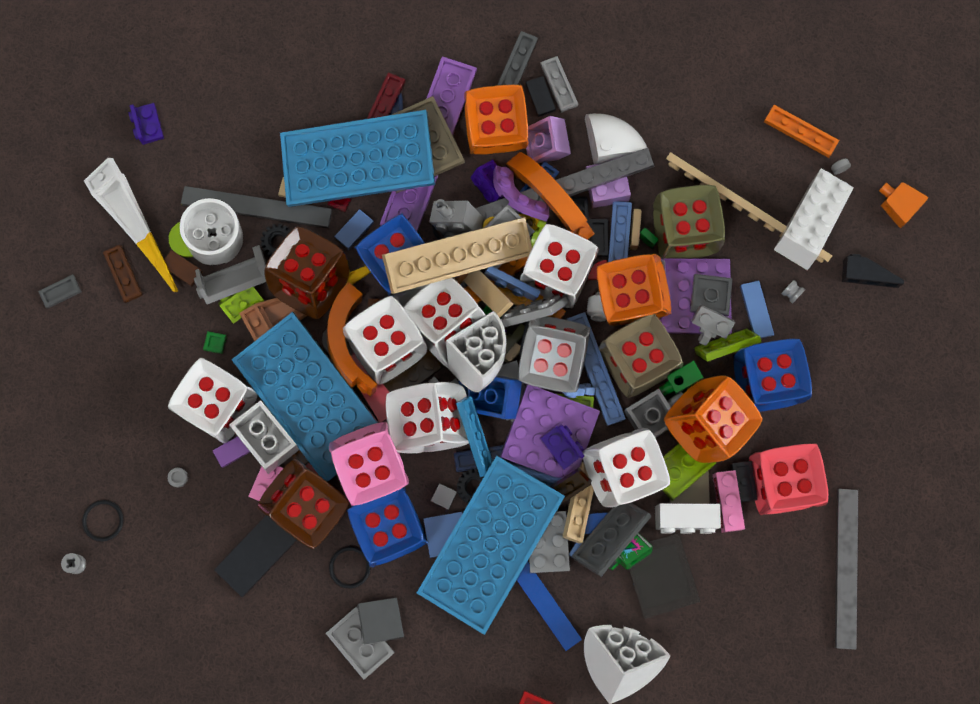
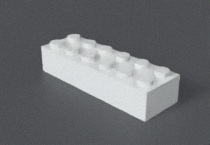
M821 168L810 183L774 250L808 270L819 256L853 187Z

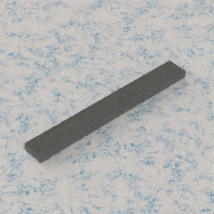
M184 186L181 200L182 206L189 207L198 200L211 198L225 202L234 210L235 214L328 229L330 226L332 209L310 205L288 207L284 201Z

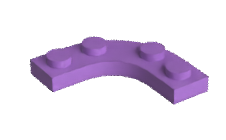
M496 165L493 171V183L500 197L504 196L509 201L508 205L515 210L546 222L549 218V206L542 201L533 200L520 193L514 185V171L507 167Z

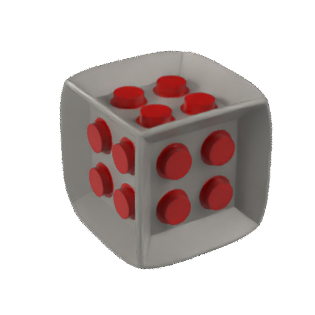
M548 316L530 320L524 339L518 380L531 386L553 391L577 392L591 328L577 322Z

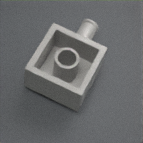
M438 199L433 203L429 222L447 238L481 229L484 217L468 201H444L443 199Z
M657 389L626 408L624 414L635 430L648 428L656 438L668 430L664 417L683 393L679 392V394L666 400L661 391Z

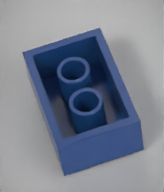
M497 375L480 392L471 391L459 381V384L464 387L467 397H472L477 414L501 419H516L521 394V381Z

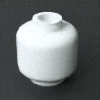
M596 292L595 295H591L588 298L587 314L592 320L602 322L606 320L602 307L600 292Z

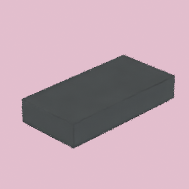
M72 274L38 292L45 307L48 309L82 291L75 276Z

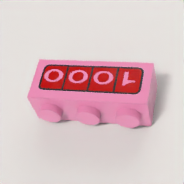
M736 470L713 474L717 504H720L721 532L744 530L745 525Z

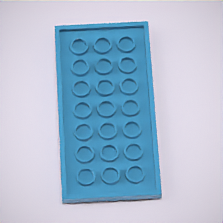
M427 110L280 133L286 205L288 207L435 185Z
M291 312L232 359L233 363L277 421L297 444L318 475L327 482L337 475L331 452L329 451L330 442L358 429L378 423L294 312Z
M496 456L418 589L417 594L485 635L565 495Z

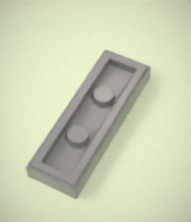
M558 56L540 62L561 113L577 107L578 102Z

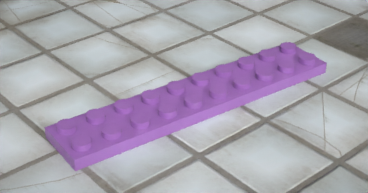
M442 57L427 98L434 97L453 136L465 104L464 92L470 90L477 68ZM437 175V176H434V177H435V184H436L438 175ZM435 185L406 189L397 194L396 191H392L380 226L404 213L405 218L418 233Z

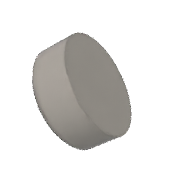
M841 159L832 165L831 170L834 175H837L849 169L851 164L848 159Z
M174 468L168 473V482L174 487H183L188 481V474L182 468Z

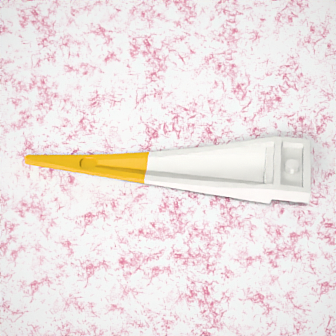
M107 158L84 180L91 195L141 249L172 291L178 292L125 175L120 172L113 158Z

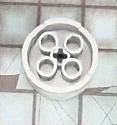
M211 198L198 200L191 204L181 217V237L190 253L199 262L206 265L228 263L239 253L243 244V232L234 210L225 202ZM210 233H212V234H215V233H216L217 236H216V237H214V236H211V237H210Z

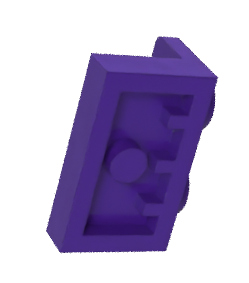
M151 103L137 108L134 104L130 105L131 111L128 113L131 122L135 124L133 133L136 140L139 139L142 144H147L164 139L156 105Z
M493 160L476 168L471 176L474 185L478 187L489 203L504 197H500L494 188L493 171L497 164Z
M557 424L540 437V440L562 470H565L579 458L585 457L582 453L584 449L578 441L574 442L571 438L572 432L566 425Z

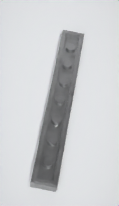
M837 489L835 648L856 650L858 490Z

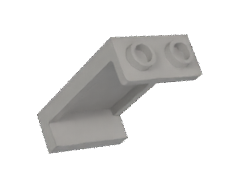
M260 245L252 248L255 257L204 277L199 269L195 270L196 277L194 281L199 298H204L206 304H210L266 282L264 269L267 261Z

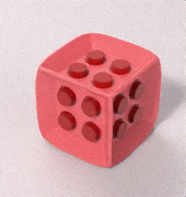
M816 443L773 448L750 455L749 461H752L758 499L755 503L760 515L803 510L813 506H823L828 503L827 479L822 455Z

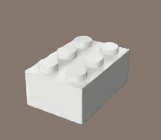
M261 400L229 424L268 474L299 450L297 444Z
M660 503L655 506L656 530H661V534H672L675 530H680V534L695 533V530H700V534L715 533L716 529L721 528L720 504Z

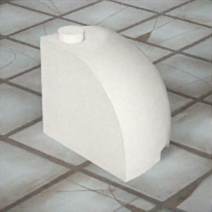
M593 113L585 115L594 165L647 148L640 134L625 121L607 114Z
M494 311L446 340L448 369L471 391L480 392L487 387L497 376L504 362L506 354L505 328Z
M600 625L588 629L584 640V655L592 680L607 702L612 704L632 695L647 685L664 668L670 655L652 638L648 640L639 635L640 632L628 627L620 629L612 628V625Z

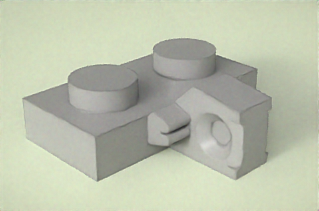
M701 304L691 320L693 324L700 326L699 332L702 333L698 340L699 343L705 346L711 337L715 338L716 335L726 339L735 324L734 320Z

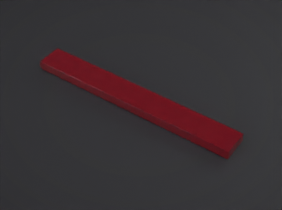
M388 72L367 119L389 116L405 84V79ZM352 198L332 200L328 202V206L346 212Z

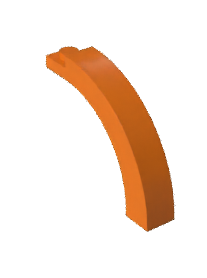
M519 152L506 163L510 170L514 171L516 178L526 183L546 202L568 231L587 240L595 234L586 222V217L570 196L536 161L528 155Z
M348 282L337 295L330 310L327 326V347L332 363L348 385L353 388L357 384L358 389L362 393H367L371 397L376 392L377 383L366 375L353 361L347 349L343 333V327L346 325L353 310L361 303L363 295Z

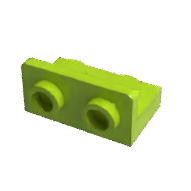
M251 287L220 299L221 301L218 304L234 324L242 318L239 314L240 312L264 300L256 289Z

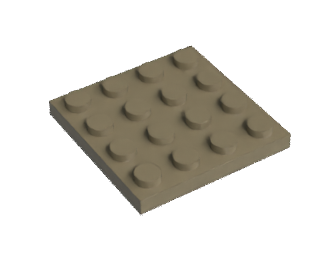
M433 96L392 114L427 110L434 176L465 163Z

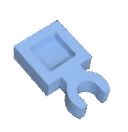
M590 383L579 384L577 392L563 393L566 397L576 398V396H584V394L595 395L596 388L591 387Z

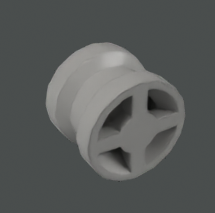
M793 280L781 294L787 296L793 304L805 289L799 287L797 282Z
M69 553L63 557L61 566L67 573L80 574L86 568V560L81 555Z

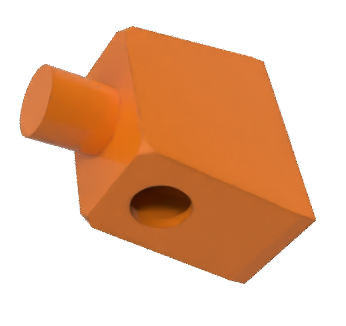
M886 182L879 190L887 198L881 204V207L900 228L910 220L928 199L926 195L903 182L896 189Z

